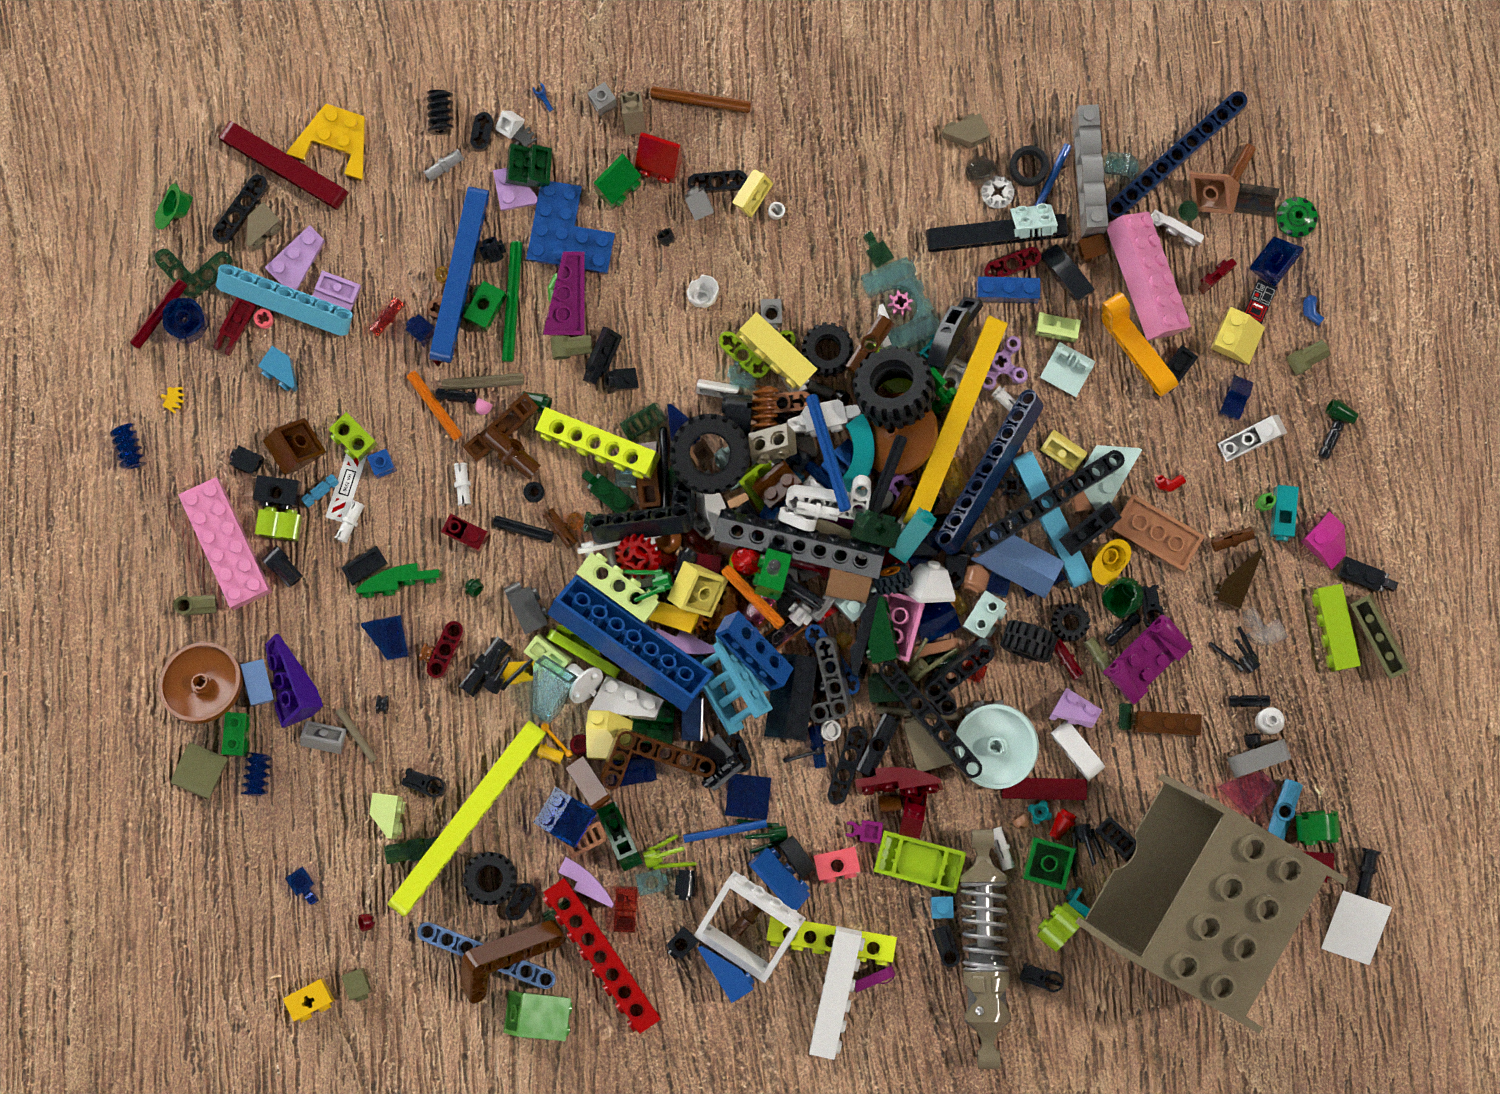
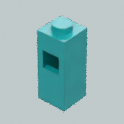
M1286 485L1274 487L1273 496H1276V503L1272 507L1270 537H1276V541L1288 542V539L1295 537L1299 487Z
M919 507L892 543L888 552L903 563H906L932 529L936 518L933 517L931 512Z

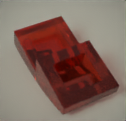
M616 886L614 932L635 933L638 887Z

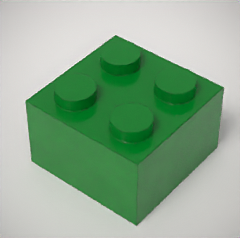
M1033 837L1021 879L1065 890L1075 848Z

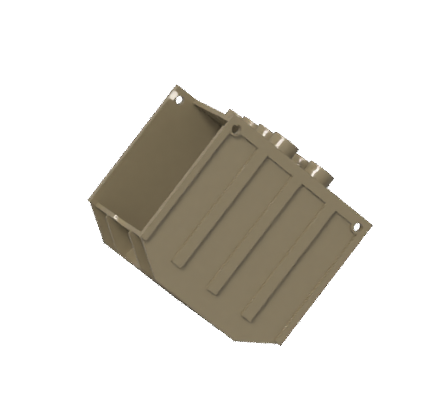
M1161 773L1159 780L1164 783L1134 833L1136 849L1132 858L1124 866L1112 871L1085 920L1078 917L1075 923L1119 954L1260 1034L1263 1027L1246 1016L1326 876L1344 885L1348 878L1215 799Z

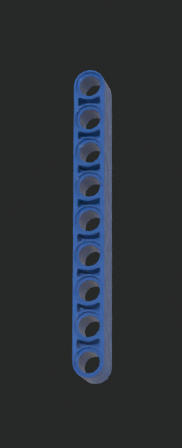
M470 186L467 189L430 349V360L446 363L452 362L488 205L489 190Z

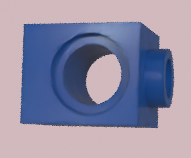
M387 449L367 456L377 479L397 471Z

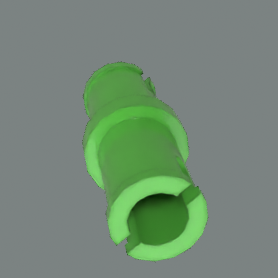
M1273 493L1261 495L1255 503L1256 509H1260V512L1270 510L1276 503V496H1271Z

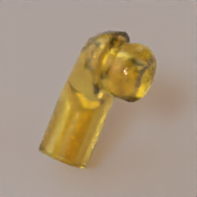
M953 588L956 597L955 601H952V604L956 607L954 614L962 617L967 612L968 607Z

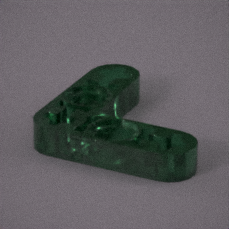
M160 249L155 254L156 263L173 282L177 280L173 277V272L179 268L184 270V275L180 279L187 284V287L183 293L191 299L199 297L217 281L218 273L211 266L213 263L217 267L220 264L219 259L222 257L224 259L227 258V264L233 266V259L230 254L220 251L196 272L191 274L170 250ZM162 255L168 256V260L173 264L171 267L166 262H161ZM205 270L213 272V277L210 280L202 278ZM197 277L204 284L203 286H201L200 284L196 285L198 283V281L196 280ZM190 284L195 286L196 292H188V286Z

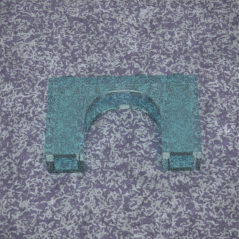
M907 256L864 274L860 279L868 299L892 289L908 292L914 299L916 314L913 319L904 325L892 329L888 334L891 346H897L898 349H902V347L910 348L933 338L940 326L938 317H934L932 314L933 306L930 299H926L923 291H925L924 285L920 279L917 280L914 274L917 272L915 265L912 261H908Z

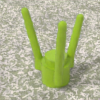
M677 834L655 846L648 847V851L643 852L647 868L653 867L654 870L696 866L697 863L660 864L664 862L663 857L685 849L682 846L662 853L661 850H657L677 839Z

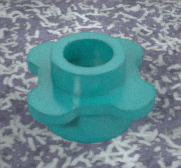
M1041 800L1039 804L1029 805L1028 811L1032 814V822L1034 824H1039L1040 821L1052 818V813L1049 812L1047 807V801Z

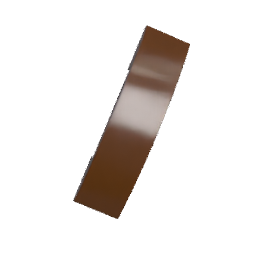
M526 392L523 393L510 405L509 409L485 430L475 435L463 448L475 462L480 461L494 450L481 439L493 425L507 437H510L539 407Z

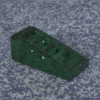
M654 402L619 424L628 440L632 441L666 422L667 418L659 404ZM652 410H654L655 414H656L657 417H658V420H656V421H655V419H654L652 413L650 412V411H652ZM645 414L647 415L649 421L651 422V424H649V425L647 424L645 418L643 417V415H645ZM636 419L640 420L642 426L644 427L643 429H640L639 425L636 422ZM629 423H632L633 427L635 428V434H633L632 430L630 429L628 425Z

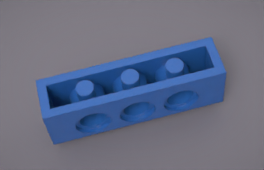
M739 611L725 616L715 635L769 691L784 686L794 668Z

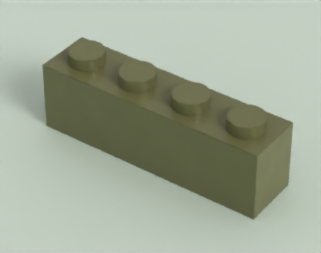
M1372 593L1352 602L1350 605L1389 679L1409 671L1411 666Z

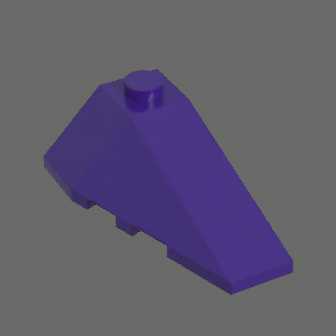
M275 634L265 644L268 666L273 671L274 682L271 683L272 690L276 689L277 702H274L275 711L281 727L286 728L314 716L323 707L314 683L281 636Z

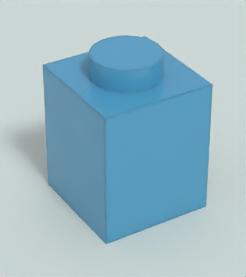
M953 896L930 897L931 919L954 918Z

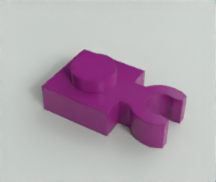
M862 820L861 826H858L853 821L846 823V825L854 827V832L845 833V836L854 837L860 835L859 841L881 844L882 822Z

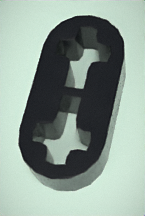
M487 112L478 113L474 119L470 143L472 148L478 152L485 151L490 144L494 121ZM484 118H487L489 124H485L484 130H482L479 120L483 121ZM480 134H483L482 139L485 143L477 146L475 140H479Z
M731 734L726 738L725 742L727 744L731 743V738L740 740L741 743L738 744L739 752L736 753L734 747L730 748L736 756L741 754L743 760H748L746 768L738 771L741 773L747 772L751 768L752 762L744 740L738 734Z
M524 883L516 890L506 907V915L509 919L519 920L529 909L537 894L536 888L532 884ZM530 887L532 896H527L524 901L520 900L524 894L521 890ZM520 902L521 906L519 908V911L521 912V914H516L513 917L511 915L512 911L510 910V907H516L517 904Z

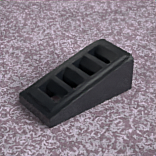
M1108 816L1095 832L1122 859L1128 862L1135 852L1136 839L1112 817ZM1112 824L1114 827L1105 835L1103 832ZM1119 831L1120 834L1112 841L1110 838ZM1125 837L1126 840L1120 846H1117L1116 844ZM1131 843L1133 846L1125 853L1123 850Z

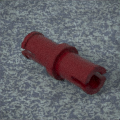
M1061 638L1058 639L1054 652L1060 660V665H1064L1074 681L1080 675L1082 676L1084 672L1075 661V655L1069 652Z

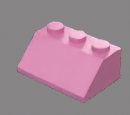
M898 593L884 594L883 596L887 597L901 657L899 660L909 662L925 603H919L909 596Z

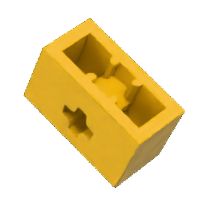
M321 978L283 998V1001L293 1021L300 1020L303 1023L312 1018L311 1013L317 1010L322 1013L331 1008L330 1003L334 1002L335 999L325 979ZM308 998H314L315 1001L312 1002V1006H306L305 1002L308 1001Z

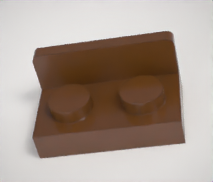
M783 460L773 465L765 476L759 477L752 488L772 511L786 499V493L790 486L803 485V483Z
M731 586L725 587L713 616L710 617L708 629L717 630L724 617L739 611L743 615L745 597L736 588Z

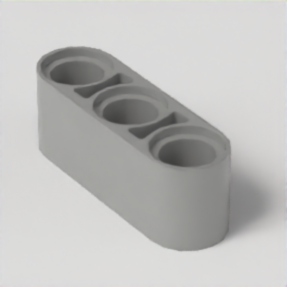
M1285 739L1227 758L1234 778L1292 759Z

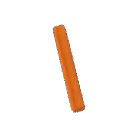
M416 371L409 373L407 378L450 437L454 441L458 440L462 436L461 431Z
M727 565L722 570L723 576L776 629H780L785 624V621L760 595L754 594L755 590L730 565Z

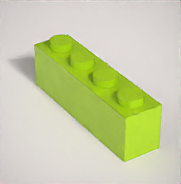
M1337 584L1317 588L1313 591L1312 602L1314 607L1317 606L1319 614L1316 616L1318 626L1322 627L1323 631L1321 642L1323 647L1327 649L1326 664L1328 668H1331L1332 672L1361 666L1343 585Z

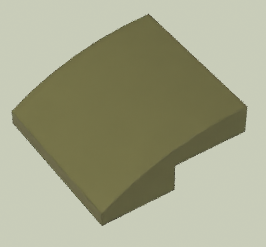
M189 742L175 770L171 784L210 800L219 783V778L228 763V758Z

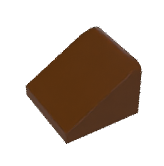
M879 796L880 811H901L900 796Z

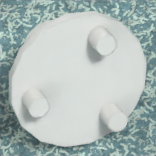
M577 664L569 665L563 673V678L572 685L569 698L574 703L584 702L591 696L595 698L598 693L597 689L603 679L602 671L596 667L584 671Z

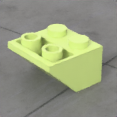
M372 793L369 814L387 838L397 839L398 835L401 836L403 823H400V816L405 812L406 802H403V797Z

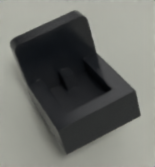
M636 368L613 369L606 373L604 384L608 394H613L616 391L638 389Z

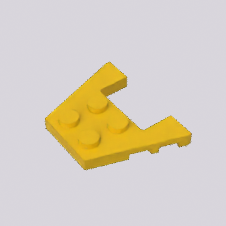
M326 103L288 149L286 154L305 162L313 142L350 154L351 156L344 174L363 181L365 117Z

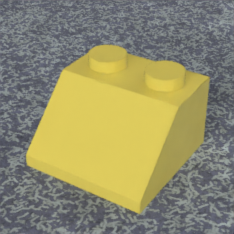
M1230 307L1223 318L1210 349L1249 365L1265 327L1249 314Z
M684 561L667 599L680 609L712 617L728 580L724 576L700 565Z

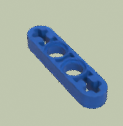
M812 624L806 628L805 638L816 653L814 644H816L817 640L814 637H809L811 634L810 629L814 631L819 630V639L826 637L827 634L819 625ZM841 656L845 675L849 672L848 680L856 683L854 691L849 689L850 695H854L859 691L860 682L853 675L852 670ZM829 661L827 664L830 672H833L832 666L835 664L832 661Z

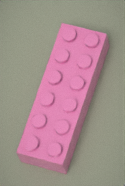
M1142 212L1122 215L1109 222L1106 230L1147 341L1174 336L1190 328L1191 324L1150 213Z
M215 477L179 494L178 496L229 607L236 610L272 593L221 480Z

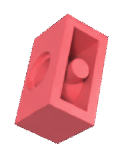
M855 846L813 856L818 881L823 880L824 884L836 882L835 877L844 875V879L857 877L856 872H860ZM834 860H840L843 863V869L840 872L832 870L831 863Z

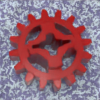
M633 534L631 537L626 536L619 543L618 550L615 552V554L619 555L616 562L622 563L620 569L657 570L659 568L658 564L662 560L658 557L661 551L655 550L657 543L651 544L650 537L645 540L644 534H641L639 538H637L636 534ZM640 575V577L644 579L646 576L650 577L652 575Z

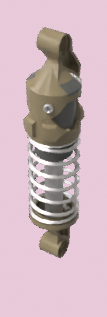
M972 829L971 844L972 849L975 850L976 857L972 867L960 877V882H962L960 885L974 886L964 888L961 892L965 895L976 896L975 901L964 902L961 905L965 909L976 910V915L965 916L962 919L965 923L976 924V929L966 930L962 935L977 939V943L967 944L962 948L969 952V958L962 962L967 965L963 969V982L967 987L968 1008L964 1013V1022L978 1033L981 1040L980 1049L977 1050L978 1069H1000V1051L995 1048L994 1041L998 1032L1011 1021V1012H1008L1006 1007V988L1010 983V971H1008L1009 968L1005 966V961L1003 960L1009 954L999 946L994 945L1007 943L1009 940L1006 937L994 936L995 930L1006 929L1008 925L1006 923L993 922V917L1005 915L1008 911L993 907V902L1007 899L1003 894L993 893V888L1005 886L1007 884L1005 882L1007 881V876L992 864L989 857L990 849L994 848L993 829Z

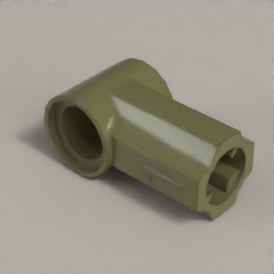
M562 335L550 338L552 359L563 360L571 356L592 353L591 335L577 337Z
M1320 340L1304 350L1300 349L1286 357V360L1295 375L1298 376L1331 354L1327 344Z
M216 595L179 596L174 601V609L183 617L217 613ZM188 601L190 604L189 609L180 611V604Z

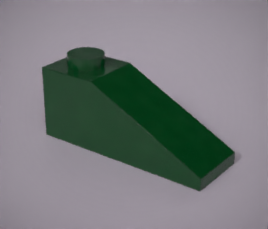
M880 596L878 599L868 641L869 648L866 649L868 660L876 665L901 659L888 600L885 596Z
M616 801L598 809L597 813L623 871H628L643 864Z

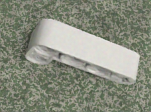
M859 475L853 479L851 492H847L851 508L845 512L839 510L838 517L861 520L868 513L871 481L867 476ZM792 485L786 493V505L793 511H796L797 501L816 504L812 501L813 499L821 500L822 506L839 508L833 504L837 502L834 490ZM864 486L866 489L859 490L857 487ZM861 505L863 508L856 509L854 506Z

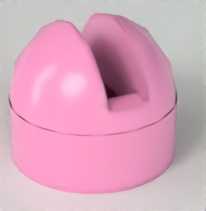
M480 398L475 403L476 412L480 415L488 414L493 407L491 403Z

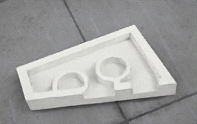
M607 675L589 710H607L621 716H629V718L655 721L664 704V700Z

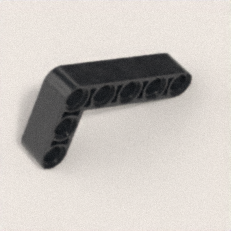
M679 480L673 486L671 506L594 516L588 522L593 541L595 543L623 541L626 536L631 537L633 534H636L637 538L641 534H644V538L689 532L694 526L695 493L694 490H690Z

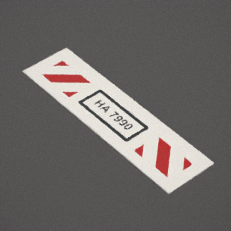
M354 444L355 450H361L363 448V446ZM347 454L345 455L338 477L339 484L335 486L326 518L342 522L343 516H346L352 504L367 455L361 461L357 458L352 460Z

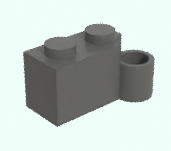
M519 581L503 588L525 635L548 624L546 619L550 617L545 606L541 608L537 601L541 598L536 588L531 589L529 585L522 589Z

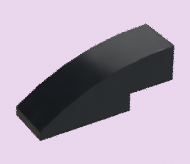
M1058 244L1041 254L1043 262L1062 289L1065 288L1075 304L1094 292L1095 289Z

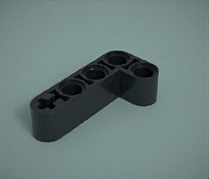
M986 638L977 640L925 680V695L942 715L950 716L956 712V697L951 690L993 659L994 649L992 642ZM982 648H983L984 650H987V649H988V652L985 653L984 651H980V650H981ZM965 660H971L973 662L970 666H964L962 664ZM951 672L956 674L951 679L945 677L946 674ZM932 685L939 686V689L936 691L929 690V687ZM944 701L952 702L950 706L942 705Z

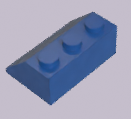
M765 847L748 865L785 905L791 909L798 910L810 896L808 892L810 887L802 879L798 881L793 876L796 872L788 863L783 865L779 861L781 855L774 848L769 850L768 847Z

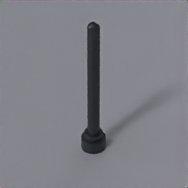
M662 426L659 428L661 506L668 507L670 506L667 429Z

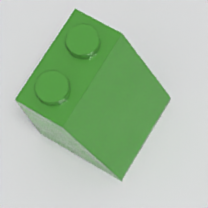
M509 990L503 1033L517 1037L566 1041V1036H568L570 1031L568 1019L572 1012L571 998Z

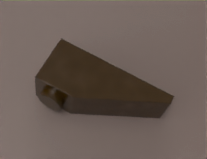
M1259 549L1225 578L1221 584L1217 583L1213 595L1216 596L1214 602L1236 611L1241 609L1263 550Z

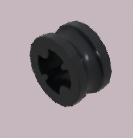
M377 695L376 714L380 712L388 714L389 696L381 697V695Z

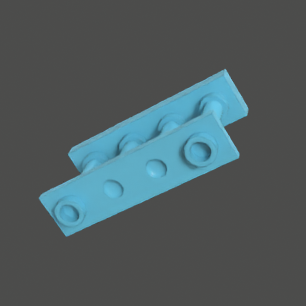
M720 640L712 645L716 651L714 654L706 659L701 655L695 658V660L710 671H712L710 666L718 660H721L726 668V671L715 677L714 674L711 676L703 692L730 736L745 728L741 721L748 716L753 715L756 719L773 708L752 672ZM731 678L737 689L726 696L720 684ZM742 696L748 707L736 714L731 702Z

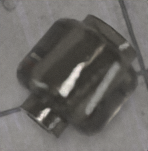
M985 155L969 160L967 167H964L968 181L973 182L975 185L992 180L994 178V171L997 170L993 159L989 160Z

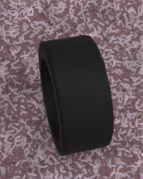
M1032 145L1017 149L1012 155L1009 164V171L1013 180L1025 187L1036 186L1041 183L1049 169V159L1045 152L1039 147ZM1033 155L1039 159L1041 170L1038 175L1027 178L1019 173L1017 163L1022 156Z
M794 836L779 844L787 860L801 878L815 869L812 861Z

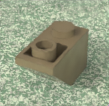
M627 91L620 94L625 134L646 133L641 92Z
M972 113L965 116L961 122L956 123L953 121L945 125L942 137L967 148H973L989 141L990 133L981 113L977 115Z
M264 202L248 215L246 244L252 252L255 249H261L266 243L265 240L271 235L275 236L283 225L281 220Z

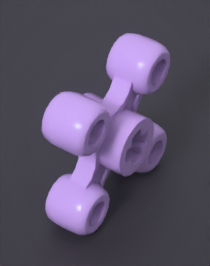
M1008 337L1005 340L1004 349L995 354L990 370L985 380H990L991 384L987 385L984 382L983 390H992L996 385L997 377L1001 374L1009 375L1015 384H1023L1027 380V371L1011 363L1012 354L1016 353L1021 347V341L1018 337ZM1014 342L1016 347H1011L1009 343ZM998 359H1001V362H1005L1003 367L996 365ZM1016 374H1022L1023 378H1018Z

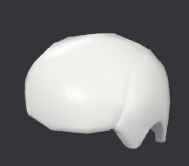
M701 275L699 279L692 280L687 289L688 300L695 307L707 308L716 302L719 295L718 282L708 275Z

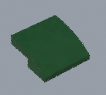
M510 144L508 147L505 183L534 187L549 186L552 148L532 144L531 148Z
M664 702L655 721L631 718V721H633L632 731L672 744L675 705L670 702ZM643 741L640 746H650V742Z

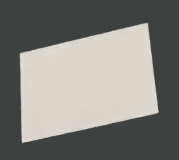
M1343 891L1321 949L1370 965L1392 907Z

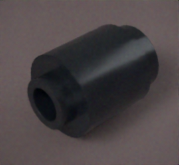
M679 870V874L676 875L674 894L679 895L678 900L691 901V896L696 897V871Z

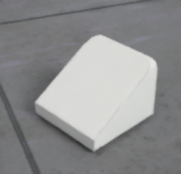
M502 111L495 129L511 139L523 125L525 119L513 111Z

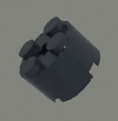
M734 394L723 396L722 413H726L724 417L735 422L742 429L745 436L749 437L752 396Z

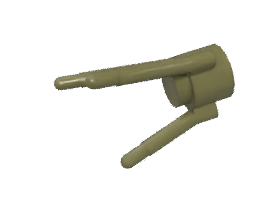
M925 638L908 662L910 666L907 668V672L912 679L918 681L927 672L955 654L958 649H953L928 665L923 659L917 660L928 642V638Z

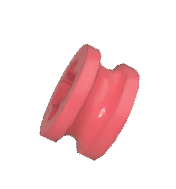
M259 309L254 314V322L261 329H267L272 326L274 317L267 309ZM265 314H267L266 317L269 319L268 322L264 321L263 324H261V320L259 319V317H263Z

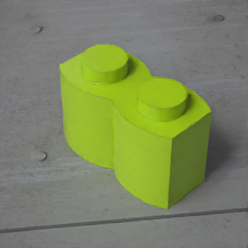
M264 507V510L259 509L255 535L264 538L298 542L302 516L297 514L298 511L285 509V512H277V508Z
M1066 902L1062 906L1056 905L1050 913L1052 917L1049 920L1045 918L1037 927L1039 932L1036 936L1055 952L1079 929L1080 926L1075 923L1078 917L1085 920L1081 914Z

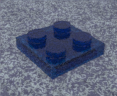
M743 774L733 775L728 783L725 816L767 820L771 778Z

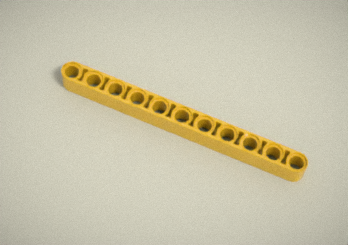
M990 315L987 316L957 388V393L954 395V399L938 434L935 448L928 458L906 511L903 523L907 524L919 507L931 512L1008 325L1007 322Z

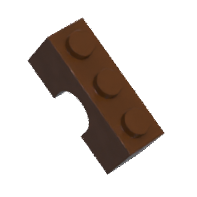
M1135 712L1134 733L1198 737L1201 736L1202 714Z

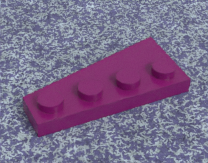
M584 252L562 253L542 335H585Z

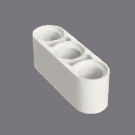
M1067 720L1050 733L1052 738L1088 781L1105 768L1103 762L1072 724L1067 723Z

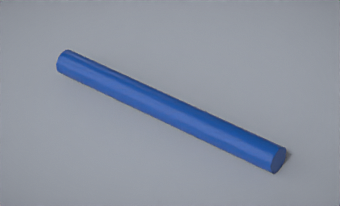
M1064 143L1034 206L1045 204L1072 146Z
M763 819L685 834L683 839L684 843L767 828L768 825L767 820Z

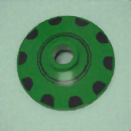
M1292 197L1280 205L1276 220L1282 232L1290 237L1300 238L1307 236L1314 230L1317 225L1318 214L1314 205L1307 199ZM1295 213H1301L1302 218H1296Z

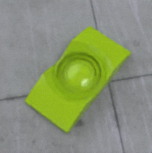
M884 830L873 872L956 894L966 852Z

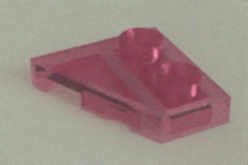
M1263 771L1218 786L1246 816H1249L1277 787Z

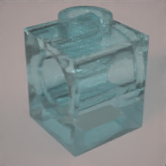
M661 870L635 875L640 896L665 891V886L668 885L666 873H661ZM650 876H655L659 882L658 886L654 889L649 888L646 884Z

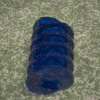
M134 423L118 426L110 432V436L114 437L112 443L117 445L114 450L116 453H120L117 455V459L122 461L119 464V467L122 469H135L147 464L146 462L139 461V459L144 457V454H137V451L141 450L142 446H135V443L139 442L140 439L132 437L138 433L137 430H130L135 425Z
M247 752L252 757L246 758L245 761L251 765L245 766L244 769L250 773L243 775V778L248 780V782L242 783V787L246 788L247 791H243L241 794L252 796L268 794V791L262 787L269 785V782L265 781L264 778L270 777V774L265 772V770L271 769V765L267 764L266 761L272 760L273 757L267 754Z

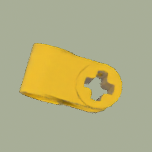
M527 661L509 662L502 673V676L505 678L503 682ZM533 661L509 685L538 680L543 674L542 666ZM531 666L537 669V671L533 672V676L527 673Z

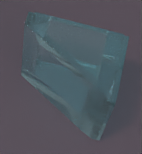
M616 469L615 486L635 488L637 477L631 475L632 471L627 469L624 472Z

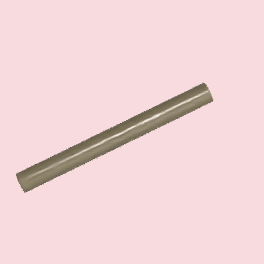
M876 706L877 714L885 713L888 715L914 717L907 708ZM937 711L944 720L960 721L961 713L955 712L953 715L945 716ZM931 714L925 716V718L936 719Z

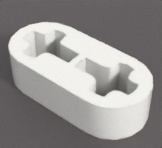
M788 507L780 508L778 515L780 521L805 531L815 530L817 519H814V517L795 514L796 511L790 510Z

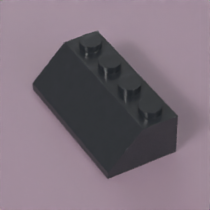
M781 654L794 669L784 686L770 692L769 703L773 709L767 713L764 737L806 743L818 658L797 654Z

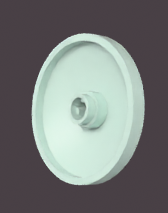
M1004 704L985 705L969 713L958 727L957 736L982 764L981 774L971 779L976 784L991 789L1008 788L1024 780L1033 770L1039 754V740L1031 721L1018 709ZM954 747L957 758H962L964 754L961 747ZM968 763L966 767L969 774L974 775L977 773L978 768L974 763Z

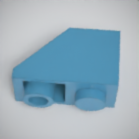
M271 346L258 365L263 370L261 374L269 380H272V378L278 380V385L284 390L289 391L291 389L296 392L298 387L293 360L274 346Z

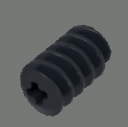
M446 90L427 91L429 94L427 97L429 102L427 105L429 110L427 115L430 118L428 120V126H430L428 133L433 135L448 134V130L454 128V125L448 124V122L454 120L448 114L454 111L448 108L449 105H453V101L447 100V98L452 97L453 93Z

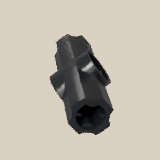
M498 636L486 652L477 658L472 665V670L459 685L460 688L472 697L478 693L486 682L485 677L490 670L497 650L500 649L501 654L494 672H497L500 667L499 664L512 649L509 644Z
M883 714L856 768L857 771L869 777L874 776L875 768H878L900 723L898 719L888 714ZM881 740L884 744L883 750L875 751L872 747L873 741Z

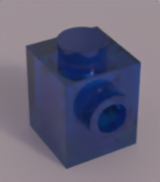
M420 314L416 317L412 316L406 323L407 327L405 330L407 334L423 347L434 336L435 327Z

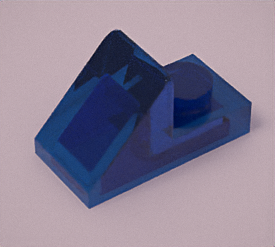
M1233 375L1219 414L1239 421L1245 404L1251 396L1254 382Z

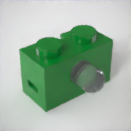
M767 548L765 555H760L757 565L761 567L760 574H755L752 584L756 586L754 594L779 600L783 592L792 555Z

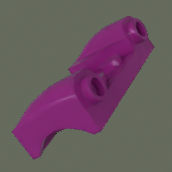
M1161 614L1102 673L1120 690L1126 701L1135 705L1149 691L1146 687L1174 660L1179 661L1193 645L1169 617Z

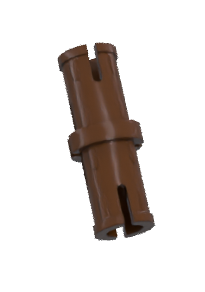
M551 508L548 510L551 516L546 512L543 514V517L553 528V533L558 535L566 548L569 549L572 545L568 538L574 545L578 540L567 528L568 524L566 522L563 523L555 509Z
M1249 526L1236 532L1230 531L1222 537L1211 539V545L1213 550L1218 552L1231 546L1233 548L1237 547L1238 544L1245 541L1255 539V534L1252 527Z

